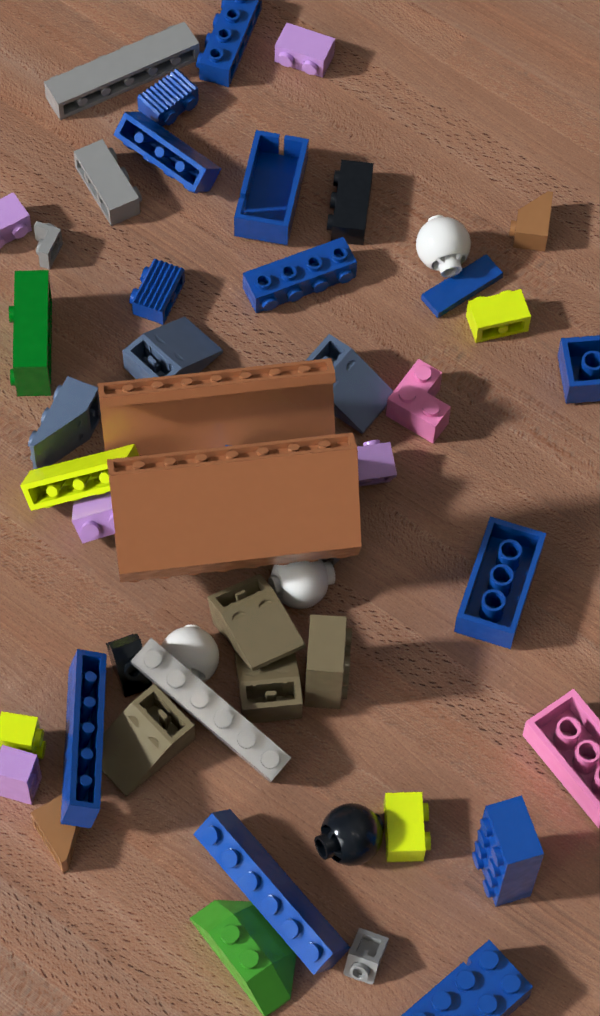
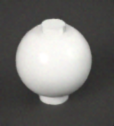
M435 215L429 218L428 222L420 229L416 239V250L420 260L430 269L440 271L442 277H452L462 271L461 264L467 259L471 248L470 235L461 222L451 217Z
M320 559L315 562L302 561L287 565L276 564L273 566L268 583L274 589L281 603L291 608L305 609L321 601L327 592L328 585L334 584L336 577L331 562H323Z
M190 624L174 630L165 638L161 645L203 682L210 679L217 669L219 663L218 646L213 637L197 625Z

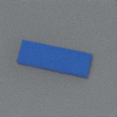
M486 254L463 268L459 274L445 279L423 293L421 300L439 318L502 279L503 272Z

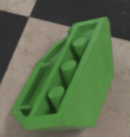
M214 900L190 917V921L263 1016H269L291 1000L297 955L251 901Z

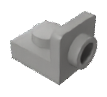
M36 221L34 225L35 239L39 241L36 254L39 256L40 267L50 270L63 245L61 229L51 223Z
M359 928L347 956L344 975L372 985L389 938Z

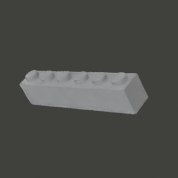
M185 22L169 26L161 32L146 36L140 41L125 45L119 50L102 55L89 63L76 66L68 72L53 76L49 80L44 81L46 99L59 120L65 119L164 76L175 69H180L196 62L200 53L199 42Z
M152 638L148 640L131 660V664L269 782L277 776L292 758Z

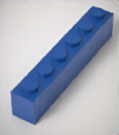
M77 649L69 667L61 824L92 828L100 811L107 654Z
M231 809L211 813L193 834L313 975L332 969L351 948Z

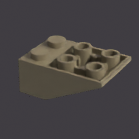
M261 574L207 597L214 626L252 671L263 668L306 648L302 637L274 589Z
M234 650L241 715L251 723L301 719L303 700L296 654L293 653L263 668L252 671Z
M153 684L133 700L104 732L103 773L127 797L195 740V725Z

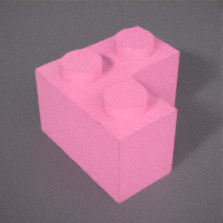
M418 359L387 399L386 416L431 443L436 441L449 423L451 406L435 398V395L440 390L442 372Z

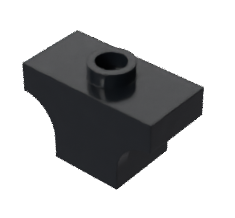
M131 634L106 643L112 668L118 678L125 698L143 692L153 685L152 681L131 664V660L142 649L141 639L138 634Z

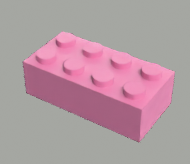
M572 689L528 719L525 723L523 737L595 825L600 828V719L579 694Z

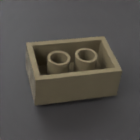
M310 614L304 707L340 709L341 699H347L352 628H346V616Z

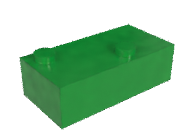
M15 271L14 306H9V323H14L13 369H10L11 386H16L17 397L51 396L52 294L49 271Z

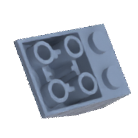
M184 316L142 334L122 352L124 369L135 379L199 373L220 356L223 350Z
M328 334L305 361L332 359L336 383H333L335 416L363 434L385 409L387 399L393 390L352 348Z
M67 376L63 385L57 386L51 407H47L44 410L38 431L34 430L28 441L33 470L53 465L91 438L101 419L98 387Z

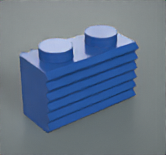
M175 69L174 72L171 71L170 74H167L166 77H163L154 86L151 85L150 88H147L146 91L138 95V111L162 127L165 124L171 125L185 110L191 111L195 108L199 101L198 87L178 69Z
M154 259L150 267L145 266L140 278L142 283L139 289H133L129 303L132 304L134 315L164 325L180 294V290L184 286L185 274L182 267L179 268L177 265L174 266L162 260Z

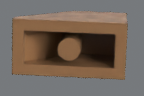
M547 191L518 209L517 219L511 220L509 236L514 237L513 248L545 252L553 192Z
M62 795L30 812L32 824L62 872L65 873L69 870L80 827L61 824Z

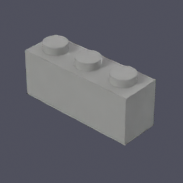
M103 139L73 151L76 170L111 226L140 214L139 202L142 201L141 194L136 186H131L126 169L124 167L120 168L118 165L117 156L112 147L108 148Z

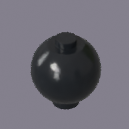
M356 803L342 804L331 810L325 817L321 826V834L314 839L316 849L324 860L332 858L337 863L346 866L364 864L378 852L382 843L384 824L378 814H374L366 806Z

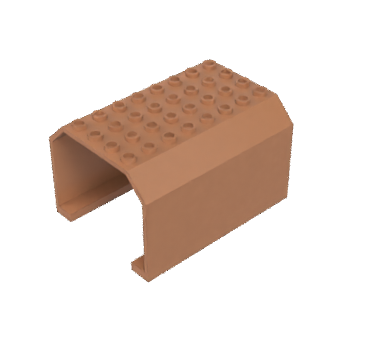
M331 358L97 383L105 451L135 444L139 456L107 459L120 582H139L154 578L167 579L180 575L194 576L206 572H227L241 568L255 569L260 566L287 565L302 561L315 562L328 558L342 559L359 554L362 542L358 450L353 432L335 434L333 383H336V377Z

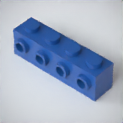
M222 0L221 13H216L214 17V29L212 33H208L206 36L205 50L203 53L200 52L197 57L196 68H199L200 80L230 87L262 10V0Z
M124 112L113 134L127 148L138 152L143 156L144 160L162 169L164 174L182 183L184 188L192 193L197 194L198 192L210 191L222 169L142 112Z
M341 237L244 272L243 290L255 313L270 311L278 305L289 301L295 302L308 294L319 293L330 286L349 282L356 277L357 261L345 238Z

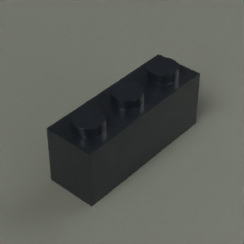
M341 160L340 170H335L333 186H338L337 192L331 193L330 208L335 209L334 215L329 214L327 221V230L332 231L331 241L344 237L348 244L364 245L374 163Z

